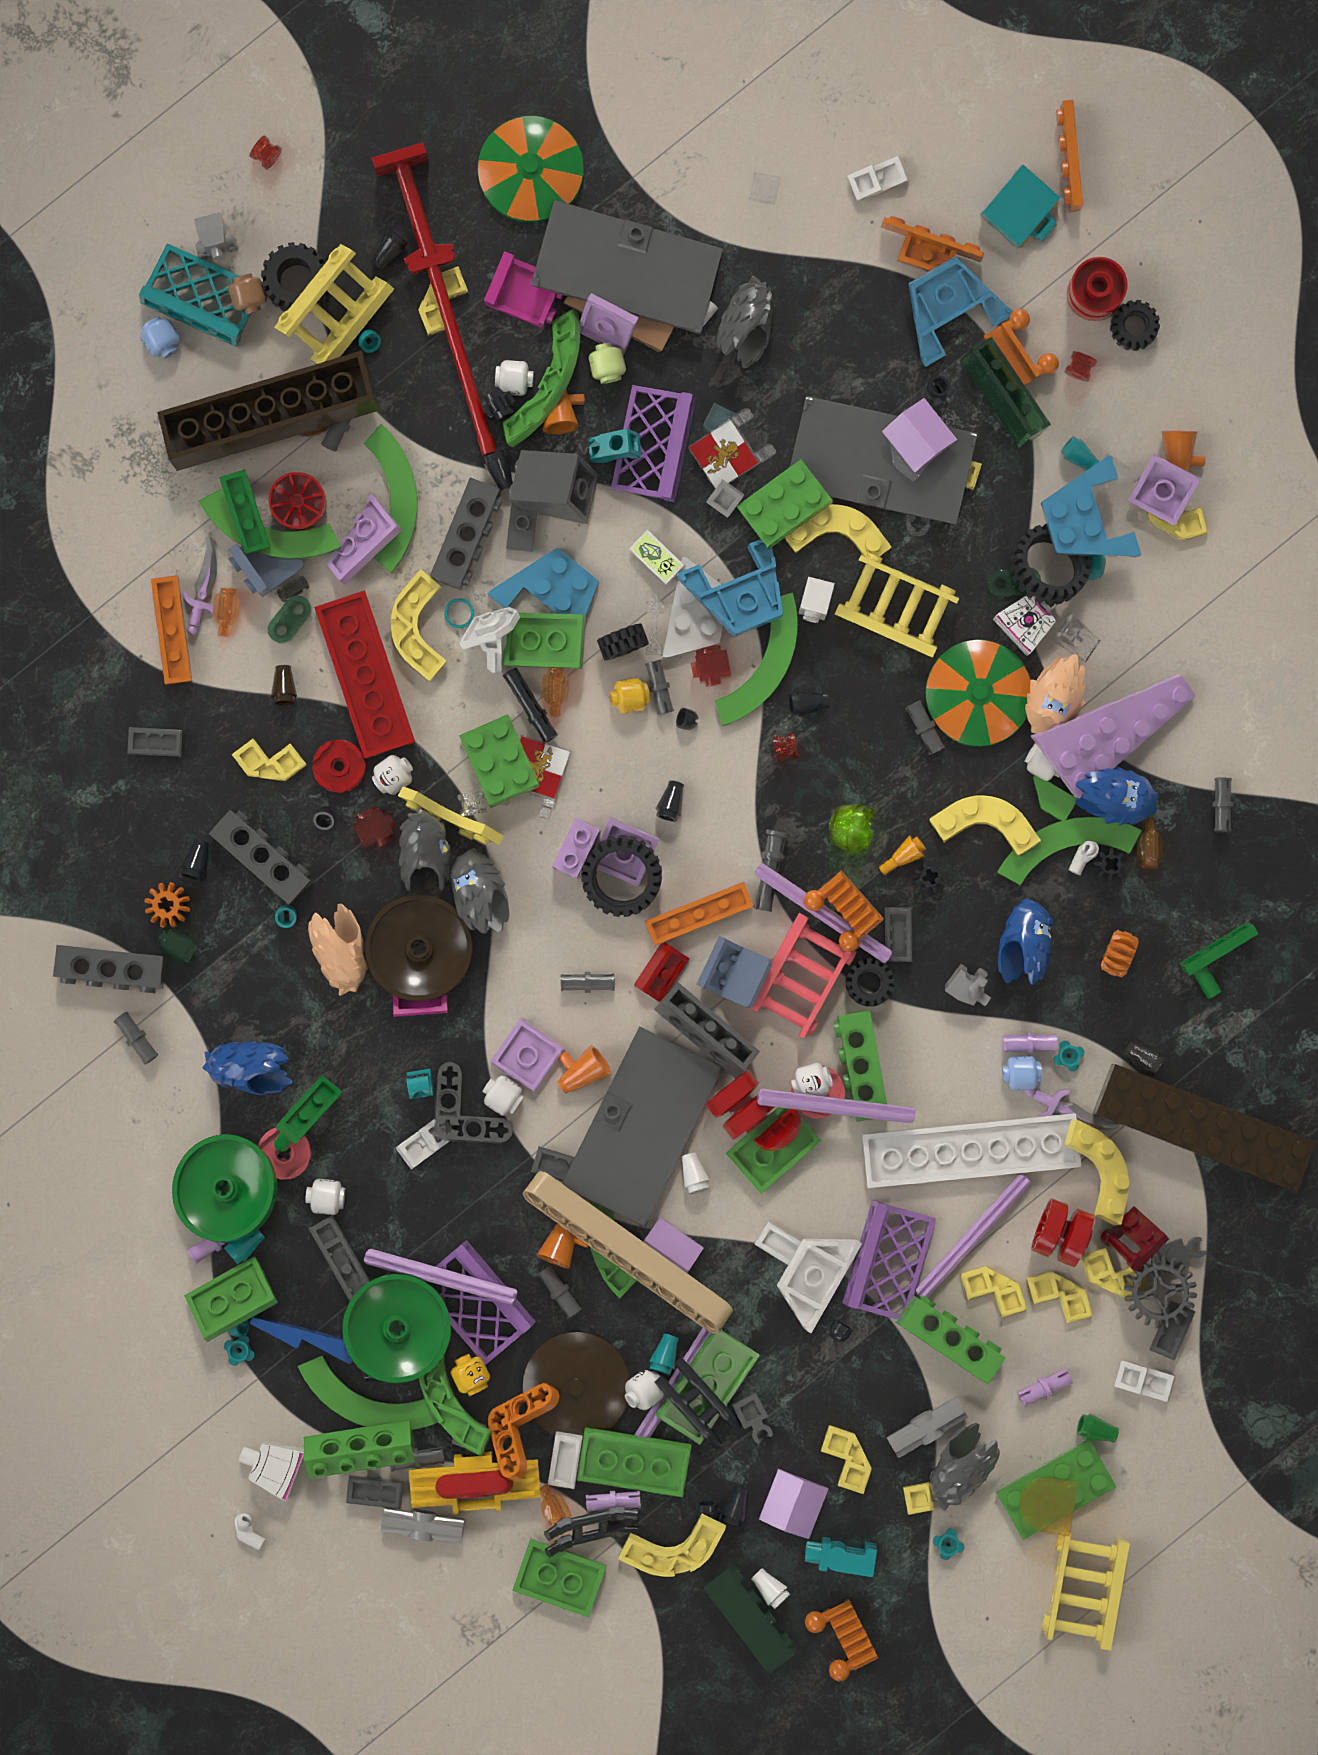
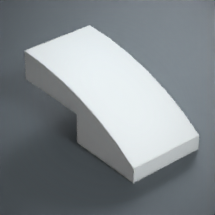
M899 156L847 175L858 201L909 182Z
M432 1120L397 1146L396 1150L410 1169H413L449 1141L441 1140L436 1136L434 1120ZM445 1121L444 1125L440 1126V1130L445 1132L444 1135H448L453 1130L447 1121Z
M1122 1360L1114 1386L1168 1402L1175 1376Z

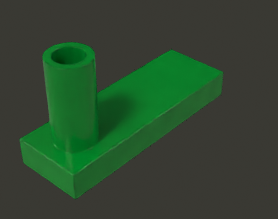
M246 470L219 477L244 554L269 547L270 543Z
M1246 922L1183 960L1179 965L1184 973L1188 975L1193 974L1206 997L1212 998L1219 994L1221 989L1207 965L1258 935V932L1253 924Z
M322 1075L275 1127L280 1131L274 1140L275 1148L284 1152L288 1150L292 1143L296 1145L339 1098L342 1091Z

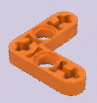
M544 1383L539 1384L497 1406L490 1412L488 1425L489 1429L492 1430L491 1437L499 1469L504 1477L512 1481H518L525 1476L528 1468L518 1427L556 1407L559 1401V1393L554 1387ZM527 1402L528 1409L526 1413L520 1415L519 1408L521 1404ZM511 1437L512 1445L509 1449L504 1450V1441Z

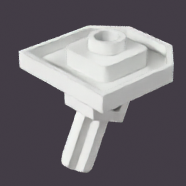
M507 607L474 617L459 642L462 649L480 645L482 650L487 652V669L491 673L501 672L503 669V650L507 645V633L514 629L520 615L517 610Z

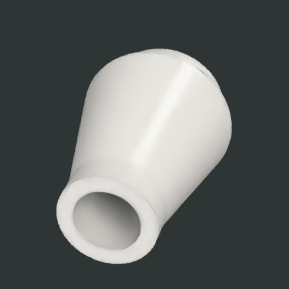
M694 1152L682 1156L684 1186L688 1188L689 1194L709 1189L708 1182L710 1179L700 1163L697 1153Z
M763 1568L751 1578L767 1605H771L774 1609L790 1595L786 1590L788 1587L768 1574Z

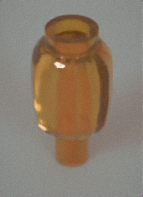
M221 587L220 593H217L214 597L213 618L219 625L218 636L228 637L229 627L235 624L238 619L241 601L239 596L236 595L237 589Z
M548 668V673L542 678L543 699L550 705V716H560V705L564 704L568 697L569 679L564 674V668Z
M1147 819L1145 820V831L1138 837L1137 858L1142 862V868L1156 869L1158 868V863L1164 857L1163 838L1156 831V820Z
M548 1484L540 1487L543 1498L540 1503V1509L550 1528L554 1526V1523L563 1518H572L568 1505L559 1494L552 1493Z

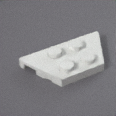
M682 557L681 563L686 566L684 570L696 566L688 558ZM704 572L711 588L721 585ZM679 580L677 581L662 656L665 659L718 645L723 628L719 621Z
M803 1239L778 1282V1289L803 1328L809 1333H812L860 1249L862 1243L858 1240Z

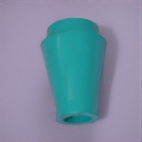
M1072 436L1060 451L1064 455L1065 460L1086 471L1100 462L1081 438L1077 439L1075 436Z
M257 1230L244 1239L228 1242L229 1244L224 1249L235 1263L239 1264L242 1260L243 1262L247 1260L265 1237Z
M663 1334L662 1340L649 1361L651 1362V1370L665 1375H670L671 1370H675L674 1364L679 1338Z

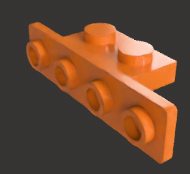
M890 216V219L884 217L881 228L906 236L897 261L926 272L955 257L956 254L977 262H981L985 254L975 244L965 243V245L955 242V238L952 236L931 234L930 229L921 225H915L914 228L906 225L903 219L895 216Z

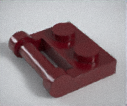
M1135 1206L1123 1216L1121 1225L1106 1229L1100 1236V1240L1106 1246H1111L1126 1260V1264L1134 1271L1139 1270L1169 1240L1168 1236ZM1125 1234L1141 1250L1138 1253H1133L1119 1239Z

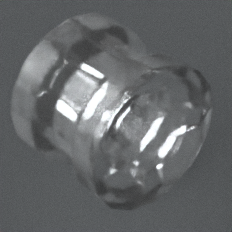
M483 791L457 796L458 801L462 805L461 816L466 817L487 813V808L483 805L482 801L485 797Z

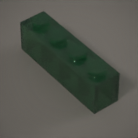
M992 337L971 348L960 360L1019 448L1039 437L1051 425Z
M728 1564L703 1583V1588L767 1673L770 1674L795 1655L792 1649L795 1643L786 1632L780 1633L776 1627L778 1621L770 1610L766 1613L759 1605L762 1600L755 1590L751 1589L748 1591L743 1584L746 1579L736 1567L732 1570Z

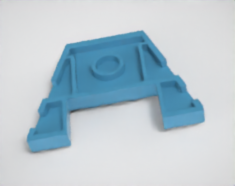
M957 257L949 259L908 283L921 362L925 367L946 355L934 332L935 329L978 304H981L988 320L994 327L1007 320L1012 312Z
M1112 455L1107 456L1041 502L1056 554L1104 555L1110 557L1130 556L1135 558L1141 556L1135 532L1107 539L1092 487L1118 479Z
M761 539L750 543L747 547L758 570L715 588H711L700 564L677 574L678 580L733 637L777 620L783 615L773 549L770 548L768 550Z
M555 548L490 590L488 595L502 607L507 608L521 591L526 589L556 614H583L586 616L599 580L559 548Z

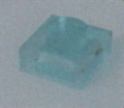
M714 403L702 428L713 432L729 420L734 424L738 414Z

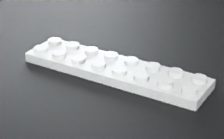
M1076 1113L862 1134L867 1188L1081 1167L1080 1153L1064 1146L1070 1121L1076 1120Z

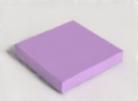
M591 293L579 322L580 333L600 344L611 343L612 347L620 348L624 355L639 318Z
M520 1018L490 1063L535 1092L565 1048Z

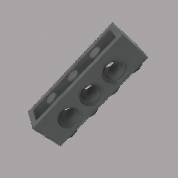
M469 478L430 574L433 580L460 591L463 585H469L473 575V571L470 570L473 560L478 562L483 547L480 546L483 536L488 537L493 522L490 521L493 511H499L503 501V497H500L501 492L499 488L474 478ZM476 504H481L485 507V513L480 517H475L471 514V508ZM468 528L474 530L475 537L473 540L466 542L461 539L463 530ZM456 553H461L465 556V562L461 566L451 564V557Z
M229 810L209 834L288 905H292L312 883L308 878L311 873L300 863L294 866L288 860L291 855L281 846L275 849L268 842L271 838L262 829L258 828L255 831L250 827L248 823L251 820L240 810L237 813ZM240 831H247L249 834V841L245 845H238L236 842V835ZM261 848H266L269 851V859L265 863H259L256 860V853ZM280 866H286L289 869V877L284 881H279L276 878V870Z
M56 945L53 977H60V983L76 985V979L87 980L86 986L102 987L103 982L113 983V989L129 990V985L140 986L139 992L155 993L156 988L163 989L167 957ZM81 959H86L89 963V970L85 974H81L77 970V963ZM108 962H112L116 966V972L112 977H107L103 972L104 965ZM134 965H139L143 970L142 977L138 980H134L130 976V969Z
M679 982L669 990L654 1009L735 1079L745 1071L760 1052Z

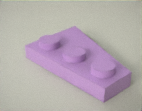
M372 493L366 499L368 504L362 514L358 513L353 520L356 524L351 532L340 541L342 548L334 551L327 562L328 567L344 585L402 531L385 507Z

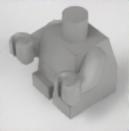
M220 212L194 219L197 233L201 240L195 245L199 258L203 259L205 257L207 259L212 255L213 261H221L223 259L222 252H233L232 249L238 250L237 240L233 235L227 234Z
M960 964L945 984L946 992L957 1000L971 1005L978 1001L986 1006L991 999L990 996L984 993V986L988 982L986 979L988 973L982 968H978L973 976L967 973V967Z

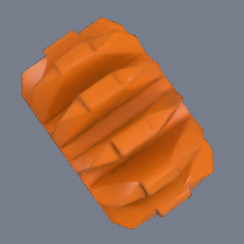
M160 883L158 884L160 893L150 889V894L155 898L145 899V903L152 904L153 906L147 908L145 913L151 914L155 912L151 922L155 923L161 918L160 927L165 928L168 919L171 927H176L175 917L184 922L186 918L181 914V911L190 912V908L182 904L190 901V898L188 896L180 898L185 891L182 887L178 888L174 893V883L168 885L167 891L165 885ZM166 898L174 903V906L170 907L172 909L170 912L162 909L161 906L162 903L165 904L163 900Z
M1115 931L1101 963L1102 970L1113 976H1125L1138 947V938L1125 931Z

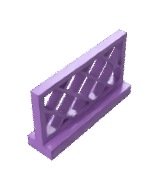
M632 385L623 429L630 430L631 423L641 417L648 428L640 433V439L651 432L658 444L646 452L641 446V457L631 462L627 458L617 459L611 485L612 490L660 498L669 502L676 501L697 401L693 394L684 392L681 394ZM637 394H648L653 403L640 411L636 405ZM653 395H654V396H660V398L657 399V400H655V398L653 397ZM667 398L677 399L675 410L665 415L659 404ZM656 406L663 418L650 426L643 415ZM634 409H636L638 413L633 416ZM673 417V422L671 424L669 419ZM667 422L671 428L670 435L660 441L653 430ZM668 443L667 450L663 446ZM661 447L666 454L665 461L655 467L648 456ZM646 458L652 470L639 477L633 466ZM623 461H625L627 465L622 468ZM663 468L662 475H660L658 471ZM630 469L637 480L629 486L619 485L621 474ZM655 473L660 479L658 492L647 490L643 484L644 480ZM640 484L643 489L635 487Z
M872 1200L860 1240L862 1245L856 1254L842 1303L849 1307L898 1319L901 1314L892 1312L887 1302L900 1295L904 1302L903 1311L912 1296H914L936 1219ZM889 1211L898 1213L903 1221V1224L890 1230L886 1222ZM905 1216L912 1217V1219L907 1221ZM917 1220L926 1221L925 1233L915 1237L909 1225ZM906 1227L912 1240L899 1247L893 1234ZM890 1237L896 1249L883 1256L879 1249L880 1242ZM915 1244L919 1251L918 1257L908 1263L902 1250ZM899 1253L905 1266L892 1273L886 1260ZM883 1263L889 1275L876 1282L871 1274L873 1267ZM908 1270L911 1276L910 1284L901 1289L895 1276ZM891 1279L897 1292L884 1298L878 1286ZM875 1288L881 1301L873 1306L863 1304L865 1294ZM884 1305L886 1310L880 1309L878 1307Z
M467 1240L435 1266L448 1270V1262L455 1257L462 1265L463 1275H466L467 1271L471 1275L470 1277L505 1286ZM443 1285L442 1292H437L444 1303L446 1297L460 1298L459 1313L448 1311L451 1326L472 1351L482 1358L485 1365L536 1322L517 1299L510 1305L482 1296L465 1295L464 1291H461L460 1294L446 1293V1286ZM464 1299L479 1300L478 1315L463 1313ZM483 1301H491L497 1306L496 1316L482 1315ZM463 1318L477 1319L476 1333L466 1332L463 1329ZM481 1320L496 1321L495 1335L481 1334ZM500 1321L510 1322L517 1331L512 1336H500ZM480 1338L495 1340L494 1351L488 1356L480 1349ZM499 1340H504L505 1342L499 1346Z

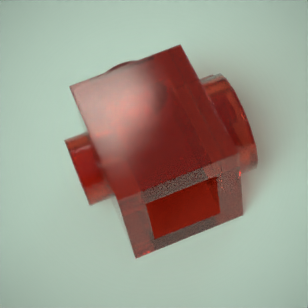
M721 645L695 650V662L691 663L693 678H699L700 684L705 683L706 687L721 685V680L731 678L727 650H722Z
M375 806L354 817L356 823L352 825L365 849L374 845L380 848L392 841L390 837L395 835L392 829L396 825L390 813L384 815L383 811L379 810L378 806Z

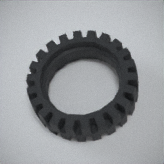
M1044 524L1042 527L1037 525L1033 529L1028 530L1015 545L1010 557V563L1012 564L1010 572L1015 573L1013 576L1014 583H1021L1018 587L1021 592L1025 589L1028 591L1026 594L1028 598L1031 599L1033 596H1036L1035 602L1041 603L1045 600L1046 605H1052L1054 602L1056 605L1062 604L1064 601L1071 600L1084 587L1091 574L1089 569L1092 566V560H1088L1090 556L1068 555L1074 568L1072 580L1064 586H1053L1044 583L1034 575L1027 561L1028 551L1036 543L1046 542L1053 544L1047 524Z
M620 835L616 838L615 836L609 837L595 846L586 858L582 869L583 890L587 892L588 900L594 902V907L603 909V913L607 915L609 913H612L615 917L624 915V917H629L631 914L636 915L649 907L660 890L662 883L660 860L658 856H655L654 850L651 847L648 848L642 840L640 842L637 841L636 837L631 836L627 838L626 835ZM617 851L629 852L643 862L647 870L648 881L642 894L635 899L621 901L614 900L602 891L596 878L597 866L608 854Z

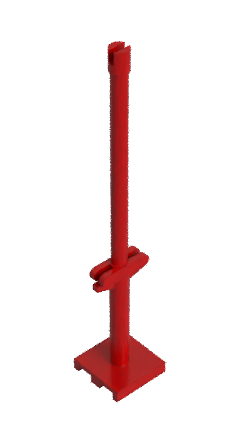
M424 143L372 157L378 177L393 172L397 174L419 247L418 250L404 258L405 264H408V269L412 274L426 270L428 272L476 430L482 456L495 453L497 451L494 439L489 431L440 266L452 263L455 260L454 253L452 252L454 250L453 244H434L411 169L413 166L429 162Z

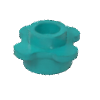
M1062 1041L1059 1044L1060 1050L1058 1055L1054 1056V1063L1058 1066L1068 1067L1069 1071H1076L1079 1068L1080 1058L1084 1056V1049L1080 1046L1070 1045L1069 1041ZM1068 1053L1071 1054L1070 1059L1067 1058Z
M248 1336L225 1342L224 1349L227 1350L231 1365L237 1366L241 1361H251L254 1358V1352L249 1346L250 1339ZM237 1348H241V1353L237 1352Z
M949 1528L945 1534L937 1535L933 1538V1545L938 1547L941 1552L940 1557L943 1560H949L951 1556L964 1550V1544L958 1540L957 1531L953 1528ZM951 1542V1546L947 1547L946 1543Z

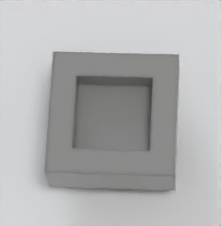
M722 479L706 503L726 517H729L744 494Z

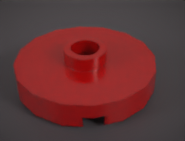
M333 740L326 742L318 749L313 758L312 768L314 777L322 787L330 792L343 793L351 791L360 784L365 776L366 763L362 752L356 745L346 740ZM337 762L344 763V769L342 771L335 770V764Z

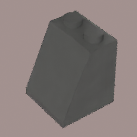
M521 450L519 459L515 464L516 473L513 484L509 489V500L519 510L587 524L599 474L579 454Z

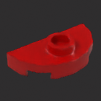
M789 1109L754 1140L756 1145L763 1150L775 1151L790 1144L801 1128V1116L798 1110Z

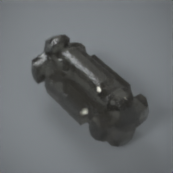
M299 576L300 579H294L287 583L281 590L280 588L277 589V594L282 602H287L286 599H292L299 595L305 588L309 589V583L304 576Z

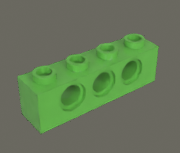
M870 1010L837 1016L838 1021L834 1022L836 1038L841 1037L843 1048H838L841 1064H846L848 1073L843 1075L845 1090H851L852 1100L864 1101L859 1098L858 1090L861 1086L868 1085L872 1088L873 1094L869 1100L864 1102L887 1104ZM853 1032H858L863 1037V1043L858 1048H853L848 1042V1038ZM860 1058L866 1060L868 1064V1069L863 1074H857L853 1069L854 1062ZM855 1117L857 1122L871 1120L870 1118Z
M922 1295L920 1299L912 1296L895 1323L982 1382L989 1384L1006 1358L1000 1354L1002 1349L990 1340L986 1344L979 1340L978 1336L980 1334L966 1325L963 1329L956 1324L958 1319L944 1310L941 1314L933 1309L936 1304ZM928 1316H934L936 1319V1325L931 1330H926L924 1327V1320ZM950 1331H956L958 1334V1340L953 1345H948L946 1342V1335ZM972 1346H978L980 1349V1355L975 1360H970L968 1357V1351Z
M410 1420L303 1437L304 1463L309 1479L416 1462L415 1440Z

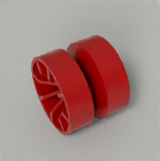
M1093 257L1085 260L1077 267L1067 286V301L1070 308L1076 315L1088 321H1101L1110 317L1116 312L1126 296L1128 288L1126 274L1122 267L1112 259Z
M290 472L279 477L269 492L268 502L270 511L274 518L286 528L298 531L310 529L318 524L325 514L327 507L326 494L319 482L306 473Z
M749 1069L704 1104L715 1118L724 1115L728 1111L730 1113L734 1112L722 1126L732 1140L744 1132L748 1134L768 1118L766 1114L774 1108V1106L759 1105L757 1103V1096L754 1098L750 1096L759 1082Z
M1051 1198L1038 1223L1031 1251L1049 1257L1056 1245H1059L1057 1261L1076 1267L1091 1241L1095 1215L1077 1208L1068 1221V1204Z

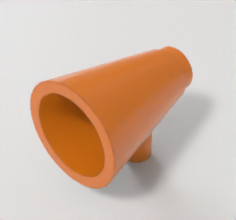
M565 390L558 404L545 419L543 431L551 435H562L577 430L579 425L572 405H584V394H568L567 390Z
M1161 431L1166 460L1187 472L1189 467L1205 466L1204 456H1192L1198 431Z
M590 1045L575 1062L568 1052L559 1056L567 1071L557 1083L565 1094L612 1074L608 1062L593 1045Z
M557 1223L536 1255L551 1264L570 1269L574 1244L586 1248L589 1245Z

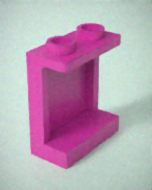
M504 251L484 302L485 306L544 329L546 323L551 324L555 317L557 309L553 307L556 299L561 300L563 295L531 286V280L533 279L536 267L517 260L514 255Z

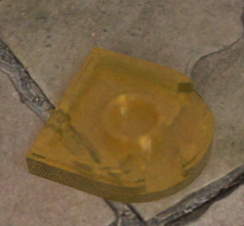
M1040 1478L1031 1482L1024 1489L1020 1498V1511L1025 1522L1037 1531L1070 1537L1078 1482L1054 1478Z

